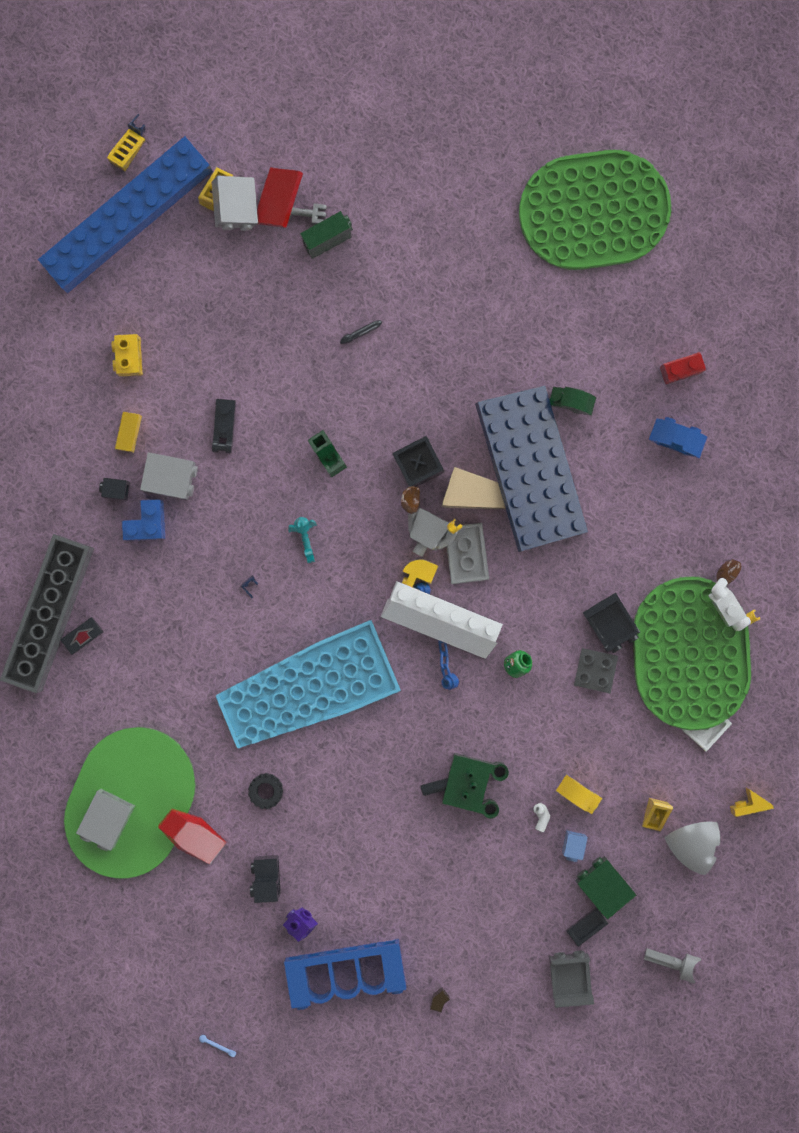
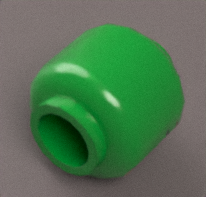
M522 650L509 654L504 660L505 671L513 678H519L529 673L532 669L531 656Z

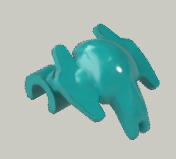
M299 517L294 521V525L288 526V532L301 534L307 563L315 562L307 531L317 526V523L314 520L308 521L305 517Z

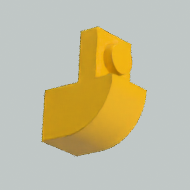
M426 560L410 562L402 571L409 574L408 578L404 577L402 584L413 587L416 578L431 584L438 565Z
M568 775L564 777L556 789L566 799L590 814H593L602 800L599 795Z

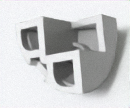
M717 822L694 823L679 828L664 837L676 858L690 870L706 875L713 867L717 859L714 857L716 846L720 845V831Z

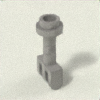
M314 203L313 210L293 207L289 219H291V215L312 217L311 224L316 225L323 221L318 219V217H326L325 212L318 211L326 210L327 206Z

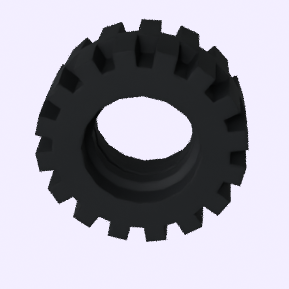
M269 773L260 774L255 777L248 788V797H250L251 803L253 802L254 806L260 807V809H270L276 806L283 796L282 782H280L278 777ZM263 783L270 784L274 789V794L269 799H263L258 794V787Z

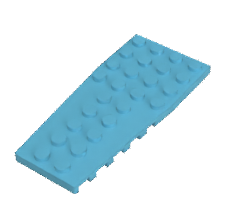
M369 620L307 647L217 694L216 699L236 747L241 748L349 713L397 693L401 689L373 622Z

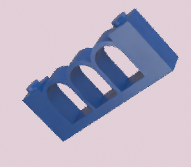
M399 939L286 957L284 961L291 1009L303 1010L311 1006V1002L319 1004L328 1002L334 993L342 999H351L361 989L370 995L382 993L386 988L387 993L392 992V994H400L403 990H406ZM381 955L385 978L379 985L371 986L362 977L359 958ZM354 959L358 983L353 989L344 990L337 985L333 962ZM327 963L331 989L325 994L314 993L309 985L307 966Z

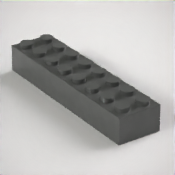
M53 534L0 681L34 693L43 691L93 554V547Z

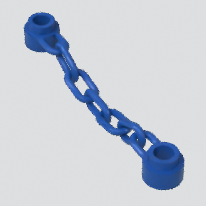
M420 582L415 585V589L430 595L431 589L427 582ZM438 640L440 666L443 675L441 684L443 688L451 690L458 687L459 679L454 673H450L447 643ZM441 643H444L445 651H442ZM446 656V664H443V657Z

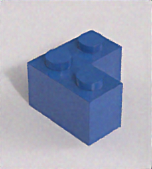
M141 500V520L122 521L123 540L165 539L164 501Z

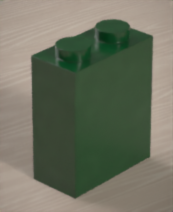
M340 211L300 233L302 242L311 259L352 238V223L347 215L344 216Z
M605 856L595 859L592 862V867L588 870H582L575 880L607 920L637 896Z

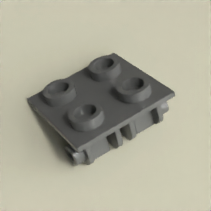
M582 648L574 686L611 694L618 656Z

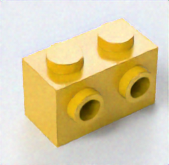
M138 334L114 335V341L111 343L112 352L115 353L113 371L119 376L143 375L141 337Z

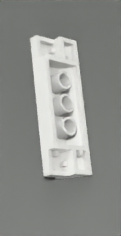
M397 581L381 614L382 618L485 659L496 646V640L503 625Z

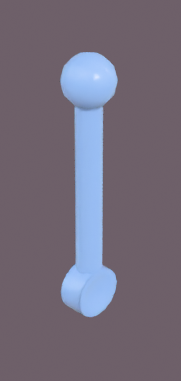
M205 1035L199 1037L201 1043L206 1042L228 1053L229 1056L235 1057V1051L207 1039Z

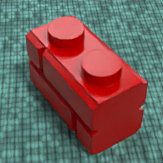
M698 352L664 363L660 366L665 385L692 377L693 375L701 374L706 371V367L701 353Z

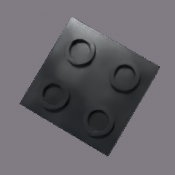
M427 435L392 453L409 487H417L445 473Z

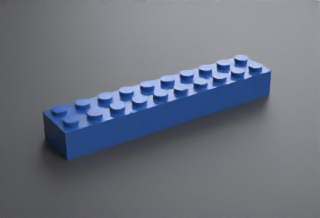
M184 136L37 260L68 294L210 175L213 171L209 163L187 137Z

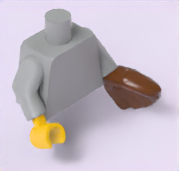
M414 486L406 488L402 492L401 506L408 513L410 538L417 541L412 552L423 557L427 548L437 551L452 544L457 531L462 528V525L460 524L456 527L454 525L455 519L448 523L434 514L419 508L420 489Z

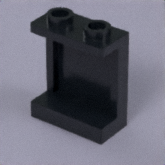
M617 593L612 594L583 612L607 652L615 653L623 648L621 644L628 641L630 644L639 638L637 634L641 632Z

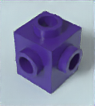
M303 907L290 911L286 916V922L283 924L288 934L293 936L298 942L306 938L318 925L312 918L311 913Z

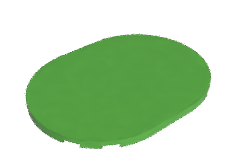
M604 150L568 155L546 163L527 182L519 205L520 227L530 248L546 262L569 270L620 265L643 257L659 243L667 229L671 215V198L664 178L649 161L623 150Z
M680 577L657 586L642 601L634 618V623L641 632L637 634L639 638L633 641L635 682L639 695L646 707L658 719L673 727L685 730L712 728L733 716L741 707L746 694H748L751 682L748 626L740 631L734 630L732 625L730 627L726 626L708 596L712 593V588L716 583L701 577Z
M146 727L122 729L108 735L91 750L70 794L64 817L68 843L74 854L85 866L107 877L132 878L151 871L169 855L174 844L158 828V825L171 809L189 813L196 787L192 763L181 745L161 731ZM100 789L135 805L116 846L111 851H104L97 847L98 844L92 841L86 842L80 838V835L76 834L96 792Z

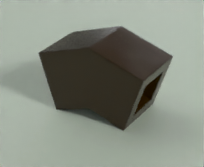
M443 987L433 994L430 1010L442 1013L444 1004L450 1000V996Z

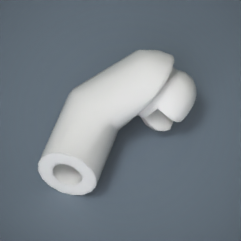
M538 803L534 806V812L539 818L535 829L544 832L549 822L550 814L544 804Z

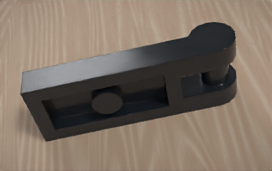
M216 399L212 452L225 451L232 454L236 400ZM220 438H227L226 444L220 443Z

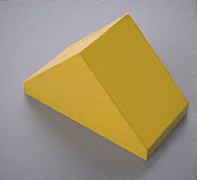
M649 798L642 827L661 831L673 810V806L668 802Z

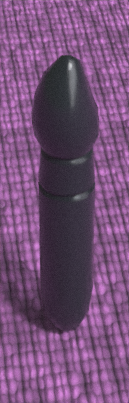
M376 320L351 334L343 336L340 344L350 343L353 339H357L380 327L382 321Z

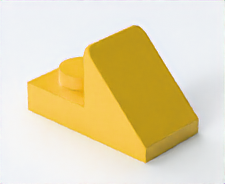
M746 788L748 803L743 800L735 802L734 806H730L731 814L736 817L774 809L771 803Z

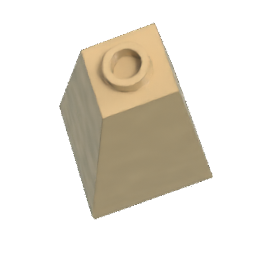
M454 467L441 507L506 509L498 482Z

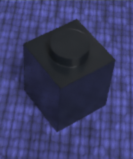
M103 478V482H100L99 493L104 498L128 501L130 482L127 480Z

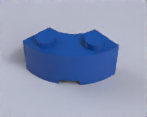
M665 417L664 420L656 418L649 440L683 455L700 458L707 436L702 434V430L692 426L688 428L677 424L676 420Z

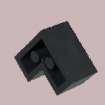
M257 856L254 858V862H251V874H255V880L252 882V886H250L251 898L254 897V903L278 902L281 895L279 856Z

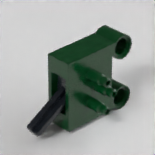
M454 753L448 778L421 785V792L423 796L444 791L442 804L483 814L488 819H493L499 813L497 802L493 799L483 801L489 775L491 773L495 780L503 781L508 777L509 770L503 762L492 763ZM499 766L505 769L504 774L501 776L494 774L495 769ZM488 804L495 806V810L492 813L485 811V807Z

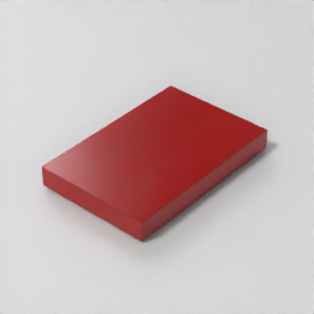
M270 167L257 208L258 224L281 228L287 227L303 176L301 171Z

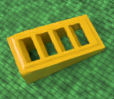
M128 129L107 156L108 161L121 170L126 171L145 142V139ZM129 137H133L138 142L135 144L134 142L129 140ZM128 143L129 145L133 146V148L130 149L126 147L125 144ZM124 149L128 152V154L125 155L121 152V150ZM120 155L121 157H123V161L118 159L117 156Z
M217 167L198 197L199 204L214 211L213 194L210 193V190L212 191V181L217 176H233Z

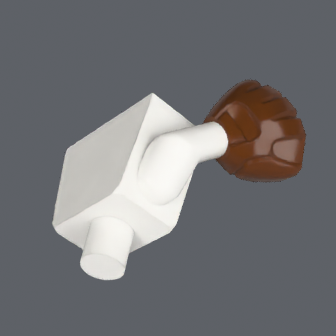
M731 559L722 564L718 569L716 575L717 583L713 586L712 593L708 596L726 626L730 627L732 625L734 630L740 631L760 620V617L757 618L754 615L756 610L745 614L734 594L726 587L737 578L742 568L739 561Z

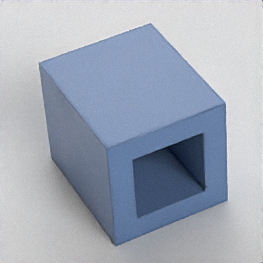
M566 830L562 854L566 857V860L577 862L578 859L583 860L588 838L585 834Z

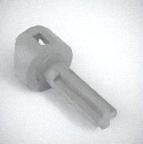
M647 948L644 960L679 970L681 980L695 984L693 968L695 964L701 961V958L686 953L685 958L681 960Z

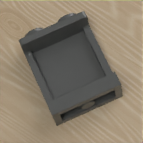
M574 951L573 954L565 955L564 952L554 953V956H549L555 1008L593 1005L594 998L591 990L590 957L588 953Z

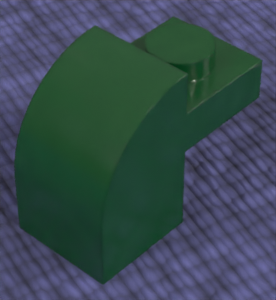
M553 386L550 396L551 407L568 409L577 414L592 416L596 401L595 396L576 388Z
M324 430L307 440L331 478L347 468Z

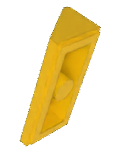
M123 412L115 449L134 453L142 419L140 414Z

